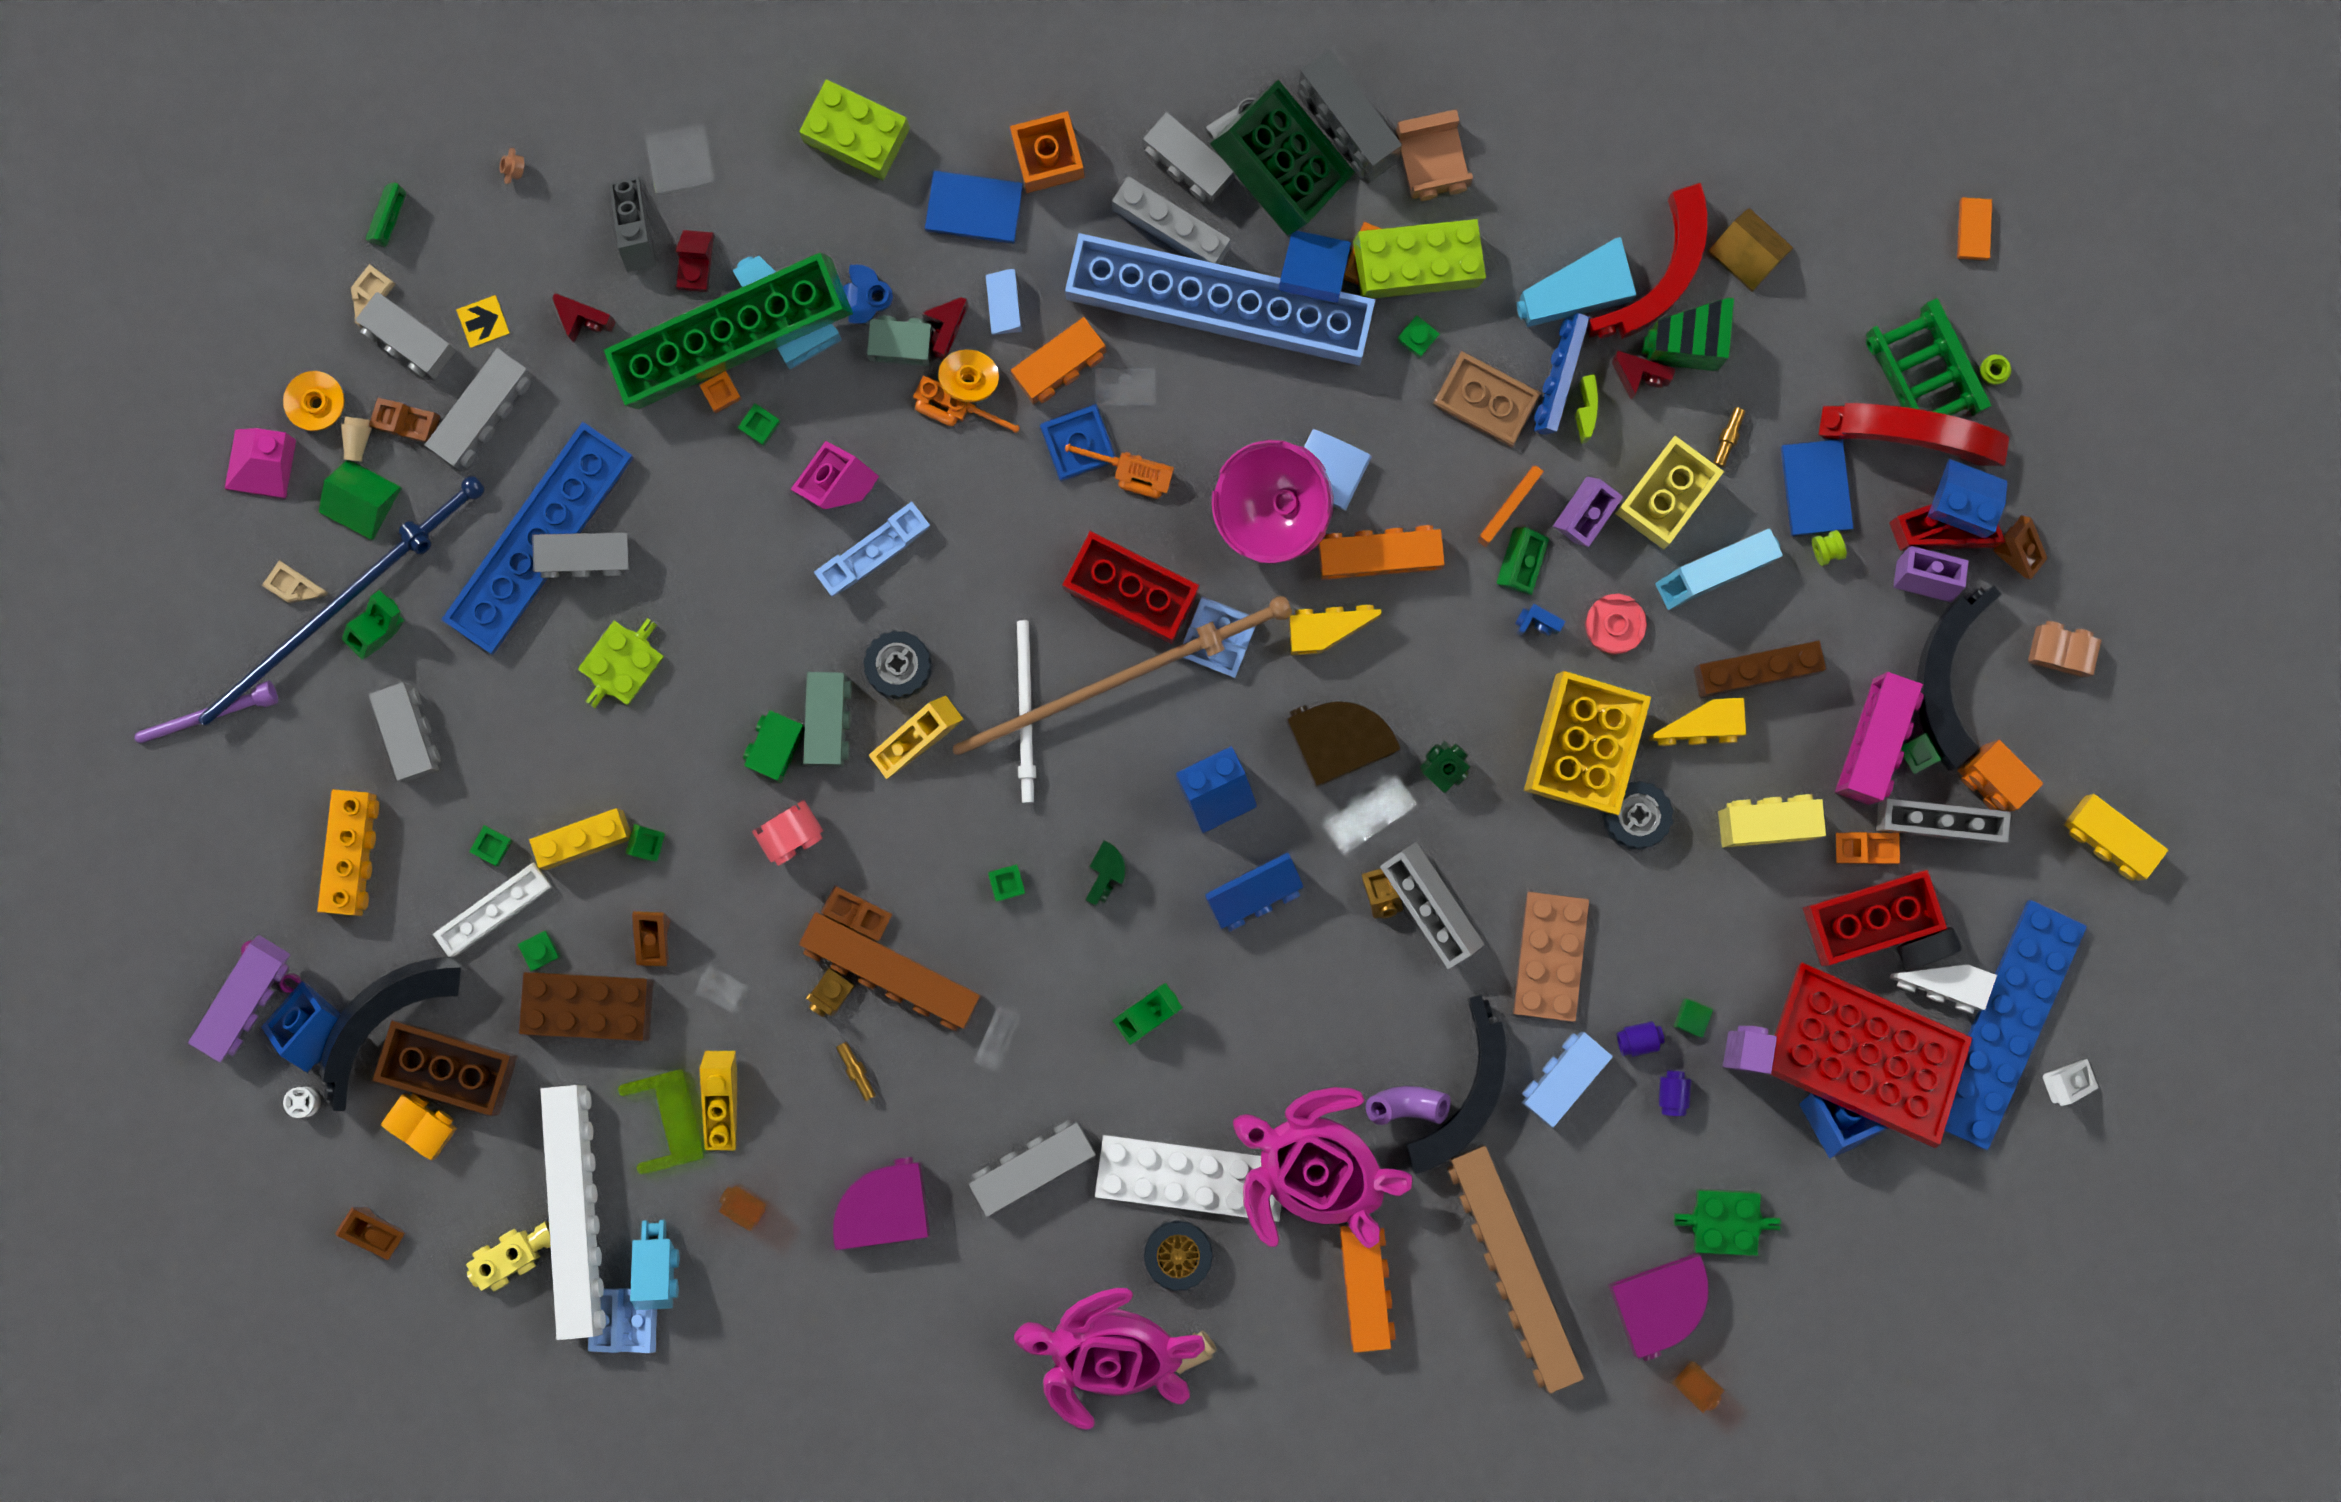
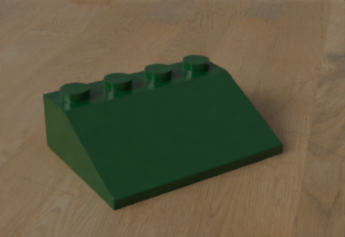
M1279 79L1209 143L1287 236L1308 224L1355 173Z

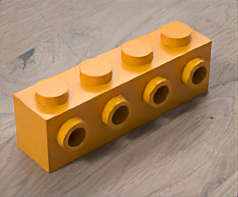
M332 789L317 912L362 916L363 910L367 909L369 894L365 892L366 881L372 875V862L369 861L370 849L374 848L376 842V833L372 831L373 822L378 817L380 807L379 801L376 800L377 795L367 792Z

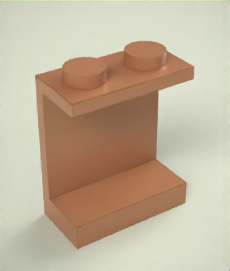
M1457 109L1398 122L1396 134L1402 144L1401 155L1412 199L1420 198V201H1427L1436 198L1439 193L1448 191L1451 195L1465 192L1467 187L1471 186L1473 176L1472 173H1468L1457 129L1459 124Z

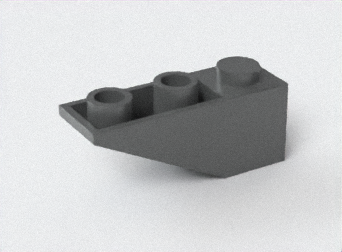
M639 176L609 183L618 250L627 272L657 266L654 243Z

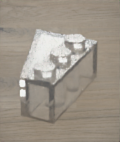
M1388 774L1372 784L1375 788L1367 795H1364L1363 792L1358 793L1347 801L1350 805L1341 812L1335 809L1322 818L1324 823L1319 829L1339 858L1348 854L1418 805L1398 775L1390 779Z

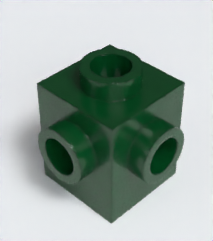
M1444 741L1441 745L1435 744L1425 756L1427 760L1420 768L1430 781L1443 793H1446L1454 784L1458 786L1467 778L1469 774L1467 770L1470 768V765L1466 758L1469 755L1457 743L1451 746L1448 742Z

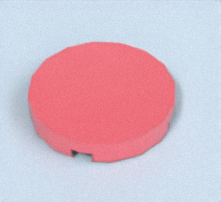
M1619 593L1606 595L1597 600L1589 609L1585 621L1586 634L1592 645L1600 651L1612 655L1625 654L1636 648L1644 638L1647 628L1646 614L1642 607L1630 596Z

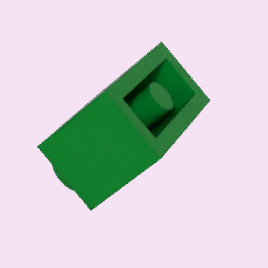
M769 710L767 716L762 715L757 723L755 731L759 733L754 744L750 742L744 752L743 759L746 760L744 766L782 783L803 737L805 726Z

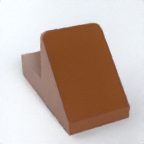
M2021 515L2004 535L2006 542L1994 548V552L2024 578L2031 580L2048 558L2032 518Z
M633 911L632 921L636 965L667 966L669 960L667 932L671 922L670 918L664 912Z
M352 1207L335 1232V1235L389 1260L405 1233L402 1229L377 1218L371 1209L367 1207Z

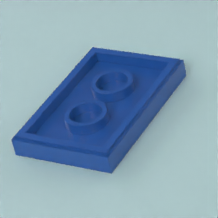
M934 171L925 231L1015 244L1023 183Z
M1302 231L1293 232L1278 290L1338 303L1351 242Z
M1843 439L1782 445L1780 449L1791 536L1829 533L1834 530L1839 532L1851 531L1853 529Z

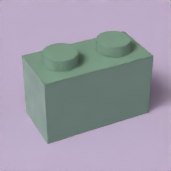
M885 315L879 316L878 319H870L867 356L870 361L930 366L932 349L930 343L933 337V329L931 324H926V320L910 318L908 322L896 321L897 318Z

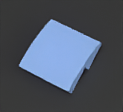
M1313 429L1304 447L1313 453L1326 469L1334 496L1333 506L1346 511L1372 456L1344 441Z
M1202 596L1183 644L1199 637L1196 628L1213 621L1216 629H1219L1247 617L1249 614ZM1256 626L1223 640L1222 643L1225 650L1208 657L1206 650L1202 649L1184 658L1235 678Z
M604 1288V1293L600 1300L601 1310H604L606 1316V1325L602 1329L603 1335L588 1337V1351L608 1353L656 1352L657 1309L635 1310L630 1302L631 1288Z

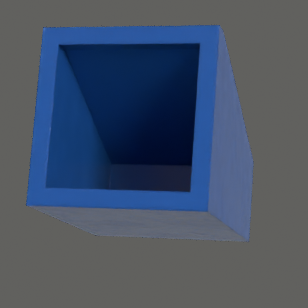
M1232 746L1176 773V781L1202 834L1257 808L1247 776Z

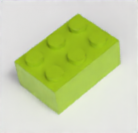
M826 79L799 133L803 143L884 181L910 130L907 117Z

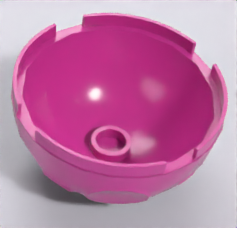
M1280 440L1259 441L1235 452L1219 471L1220 476L1215 491L1212 492V512L1221 536L1237 553L1258 562L1275 564L1308 554L1324 538L1333 513L1334 496L1324 465L1308 449Z

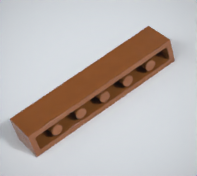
M818 912L814 913L798 944L805 948L804 955L818 962L823 957L833 962L830 968L846 976L849 971L860 976L858 979L859 983L873 990L876 985L886 989L885 996L896 1002L902 1003L903 999L915 1004L913 1007L914 1011L926 1017L933 1013L942 1018L940 1024L954 1031H957L958 1027L966 1029L982 995Z

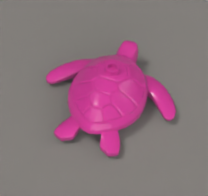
M1339 1087L1311 1091L1295 1099L1286 1108L1285 1117L1288 1121L1283 1122L1275 1129H1272L1266 1121L1249 1114L1239 1115L1233 1119V1128L1237 1137L1250 1149L1261 1150V1167L1251 1170L1245 1178L1243 1205L1251 1227L1260 1241L1267 1246L1277 1247L1279 1243V1234L1270 1206L1271 1195L1288 1211L1307 1221L1321 1224L1348 1222L1351 1231L1359 1242L1366 1248H1371L1379 1242L1380 1226L1369 1214L1376 1211L1382 1205L1384 1192L1401 1196L1412 1188L1411 1174L1395 1169H1379L1371 1150L1358 1134L1341 1123L1320 1117L1328 1113L1359 1107L1365 1100L1361 1092L1352 1088Z
M1113 1288L1100 1291L1078 1301L1064 1313L1060 1319L1061 1323L1054 1332L1039 1323L1028 1322L1020 1326L1014 1334L1015 1343L1025 1352L1032 1355L1052 1356L1055 1366L1046 1373L1043 1379V1390L1048 1403L1065 1421L1077 1428L1086 1430L1093 1428L1095 1421L1093 1416L1077 1398L1073 1390L1074 1387L1077 1386L1082 1390L1096 1394L1122 1396L1141 1392L1155 1385L1163 1397L1176 1404H1183L1190 1397V1391L1187 1383L1174 1374V1372L1183 1363L1182 1359H1194L1205 1350L1203 1337L1200 1335H1188L1171 1338L1166 1331L1151 1320L1136 1313L1117 1309L1132 1299L1133 1292L1128 1288Z

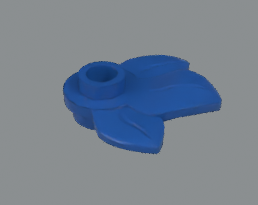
M855 264L849 266L852 283L844 285L843 289L853 312L852 315L848 316L849 323L864 324L869 322L876 312L886 310L891 305L893 293L888 284L878 280L873 269ZM875 293H882L884 297L881 301L876 302L873 300Z

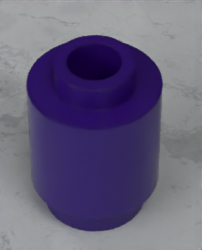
M1653 1021L1624 1027L1623 1031L1616 1033L1621 1055H1629L1631 1058L1660 1051V1044L1665 1043L1661 1026H1655Z
M1667 1070L1666 1076H1660L1659 1106L1662 1107L1661 1114L1686 1116L1687 1109L1690 1108L1691 1078L1685 1077L1684 1071Z

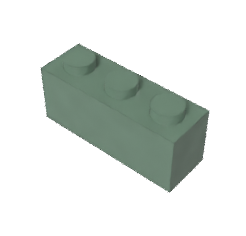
M807 672L804 764L806 766L844 767V760H849L850 742L845 741V729H850L851 712L846 711V699H851L852 681H847V676L844 673Z

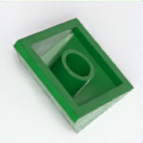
M346 460L324 480L318 512L374 540L402 487L350 460Z

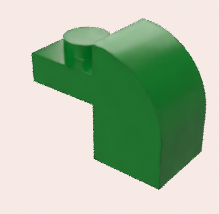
M379 590L370 596L365 612L347 623L342 640L362 661L379 650L402 626L404 619L400 616L401 611L396 602L390 597H386Z
M1164 983L1112 1021L1128 1044L1131 1045L1183 1009V1007L1179 1003L1176 994Z

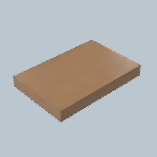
M1461 351L1433 406L1513 447L1541 392Z

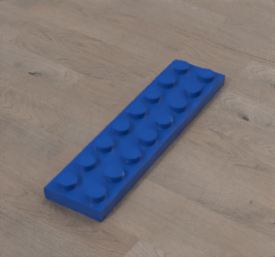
M582 421L441 620L494 655L548 579L541 578L540 572L533 571L532 534L581 533L634 457Z
M2027 900L1995 972L1997 976L1985 1010L1978 1011L1967 1035L1972 1037V1041L1944 1130L1945 1132L1979 1148L1989 1150L2087 928L2086 925L2037 902Z

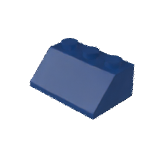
M1287 852L1210 891L1204 897L1220 929L1222 930L1227 927L1229 932L1246 924L1243 918L1253 913L1258 918L1273 910L1271 904L1281 899L1286 904L1300 897L1298 890L1304 886Z

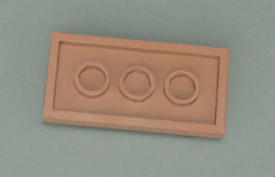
M1527 892L1513 1014L1576 1022L1589 899Z

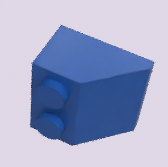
M1949 459L1927 517L1982 538H1987L1995 533L2004 510L2007 480Z
M301 981L261 1028L281 1057L308 1073L314 1065L321 1061L326 1040L341 1014L307 983Z
M1812 1093L1799 1104L1829 1159L1854 1149L1889 1129L1882 1124Z

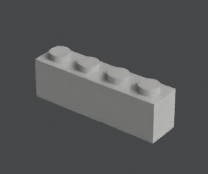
M1129 176L1112 200V210L1188 258L1220 265L1230 249V238Z
M497 348L425 443V446L460 472L464 467H469L474 462L477 456L476 451L480 445L487 443L492 438L495 432L494 427L498 421L505 419L510 414L513 408L512 403L516 397L528 390L531 384L530 379L533 375L525 367Z
M1884 799L1878 804L1876 831L2003 844L2008 843L2011 812Z
M1417 842L1380 865L1389 882L1447 969L1468 958L1485 945Z
M1067 1120L1053 1128L1056 1134L1045 1140L1043 1135L1027 1143L1026 1145L1029 1150L1018 1155L1014 1150L999 1159L1002 1164L991 1171L989 1166H986L972 1174L974 1181L970 1182L969 1186L986 1217L1096 1155L1079 1122L1072 1125L1070 1120Z

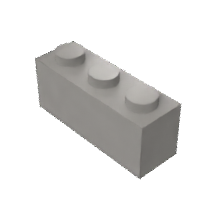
M1167 112L1143 138L1145 155L1154 163L1160 161L1168 168L1167 173L1179 183L1183 180L1191 187L1189 190L1192 195L1202 202L1206 200L1212 204L1235 178V173L1219 155Z
M379 292L375 293L355 319L363 327L360 331L363 335L374 343L378 338L386 343L385 351L398 360L402 356L411 362L408 367L422 378L427 373L435 379L456 352L449 343Z
M626 532L532 534L533 571L540 572L541 578L559 577V571H572V577L590 576V570H603V576H621V570H628Z
M402 682L370 693L369 697L397 781L407 783L440 771L437 764L441 762L440 755L436 746L430 743L428 734L431 733V728L427 718L421 716L418 705H421L422 702L417 689Z

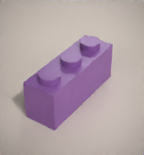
M1738 1026L1737 1031H1728L1723 1067L1752 1073L1771 1074L1777 1036L1768 1035L1769 1029L1756 1026Z

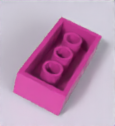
M1886 672L1873 679L1835 790L1836 794L1867 805L1881 802L1884 800V797L1888 798L1894 786V780H1891L1894 768L1898 769L1904 757V751H1901L1904 739H1909L1914 727V723L1911 722L1914 710H1919L1923 701L1924 694L1920 693L1923 684L1890 672Z

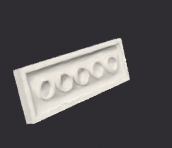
M1103 1135L1095 1197L1248 1218L1243 1205V1185L1246 1175L1251 1170L1261 1167V1156ZM1271 1195L1270 1206L1274 1221L1279 1222L1281 1204Z

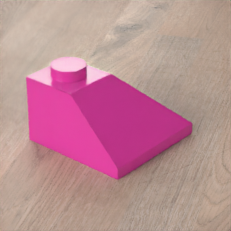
M250 428L235 430L225 489L286 498L296 439L286 432Z
M825 441L791 490L820 508L828 509L862 501L873 489L874 483L879 476L857 457Z

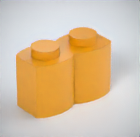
M402 1094L380 1125L429 1160L436 1159L457 1130L452 1124L454 1119L441 1110H438L436 1113L427 1107L428 1100L419 1094Z

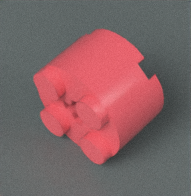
M805 799L798 803L799 810L794 805L761 825L760 827L763 832L759 827L751 831L770 863L775 861L777 866L794 857L797 854L794 849L800 845L806 850L823 839L820 833L824 830Z

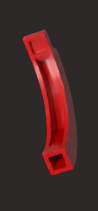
M1701 183L1673 191L1668 198L1674 224V246L1669 266L1661 281L1647 295L1630 306L1590 319L1586 328L1589 338L1597 335L1599 339L1614 335L1616 329L1619 330L1621 339L1635 335L1662 318L1682 296L1698 269L1706 244L1707 207Z
M1845 403V406H1823L1818 434L1822 438L1879 440L1925 447L1955 455L1976 466H2005L2010 438L1996 429L1955 416L1907 407L1865 403Z

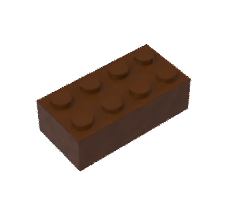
M523 972L519 1034L649 1041L654 979Z
M391 1020L372 1081L489 1116L500 1115L518 1055L404 1021Z

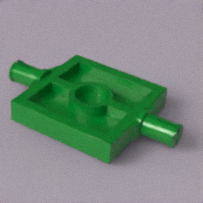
M1697 1189L1696 1205L1692 1214L1674 1213L1673 1225L1692 1226L1694 1251L1696 1253L1758 1256V1242L1762 1230L1780 1231L1781 1226L1778 1224H1781V1219L1762 1217L1760 1212L1761 1193Z

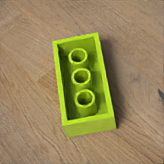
M1478 219L1359 231L1353 240L1360 295L1362 297L1374 299L1477 288L1486 279Z

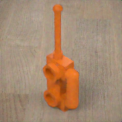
M922 376L913 395V399L917 401L915 404L917 412L947 426H954L958 420L963 422L967 412L1006 427L1012 430L1013 433H1017L1020 430L1018 425L1011 424L976 408V405L972 404V402H963L952 398L943 390L938 381L930 377ZM931 401L948 408V411L946 412L931 405Z
M1071 444L1065 446L1066 452L1070 451L1116 466L1115 479H1119L1118 485L1123 490L1155 499L1160 498L1163 492H1168L1174 467L1143 459L1140 455H1130L1131 453L1122 452L1120 458L1115 456L1113 458L1074 447ZM1132 478L1150 482L1152 485L1132 480Z

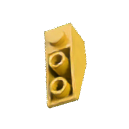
M1374 605L1356 606V611L1345 612L1343 607H1330L1325 609V613L1313 614V609L1295 610V615H1290L1291 655L1323 653L1380 618L1382 611L1381 609H1374Z
M1744 698L1713 699L1649 736V741H1658V746L1676 745V740H1688V745L1707 744V739L1719 738L1720 744L1737 743V738L1746 735Z
M705 1051L699 1068L705 1150H736V1051Z

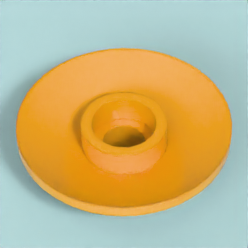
M965 349L949 354L942 361L939 367L938 378L943 390L952 398L963 402H978L988 398L996 390L999 382V372L996 364L990 357L976 350Z
M307 371L292 379L286 387L283 396L284 411L289 420L301 429L308 431L323 430L333 425L342 414L344 393L340 384L329 374L320 371ZM320 398L322 401L320 407L313 408V401Z

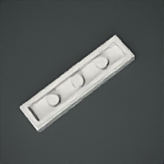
M533 862L433 933V936L448 957H456L553 887L540 868H538V865Z

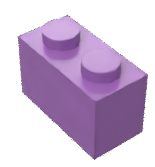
M1587 476L1553 527L1574 543L1589 547L1623 496L1601 479Z
M1909 546L1897 560L1893 588L1953 602L1966 587L1969 560Z

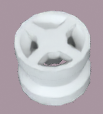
M296 1087L286 1093L283 1105L287 1114L292 1117H310L319 1110L321 1099L318 1092L312 1087Z

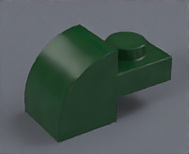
M1103 840L1089 866L1090 869L1096 871L1099 875L1085 900L1096 907L1099 902L1105 904L1113 890V887L1109 885L1111 880L1122 886L1126 876V866L1121 853L1114 845Z

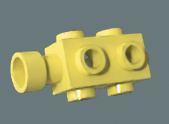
M548 1221L536 1226L535 1231L529 1235L526 1230L517 1233L516 1229H513L500 1236L499 1240L501 1243L492 1249L489 1245H486L472 1253L474 1259L466 1264L469 1269L467 1276L472 1285L476 1288L479 1287L481 1291L491 1287L492 1291L495 1292L510 1283L507 1278L515 1272H518L521 1276L535 1268L534 1261L541 1257L538 1250L543 1247L547 1249L551 1247ZM511 1248H515L518 1252L516 1259H513L509 1254ZM484 1264H488L491 1267L489 1275L483 1269Z

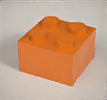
M1068 111L1010 126L1014 148L1027 193L1085 178L1081 156Z
M2000 739L1983 745L1957 770L1963 776L1961 778L1962 782L1972 791L1977 790L1984 797L1983 802L1990 810L2008 812L2018 810L2044 784Z

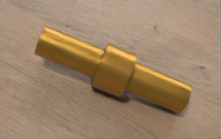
M1734 407L1727 428H1723L1719 437L1721 443L1713 461V464L1718 467H1725L1732 447H1735L1740 436L1738 430L1746 412L1741 408Z
M847 1041L837 1046L836 1049L847 1067L845 1072L850 1081L854 1080L864 1100L868 1101L875 1097L876 1094L865 1076L867 1071L862 1062L858 1063Z

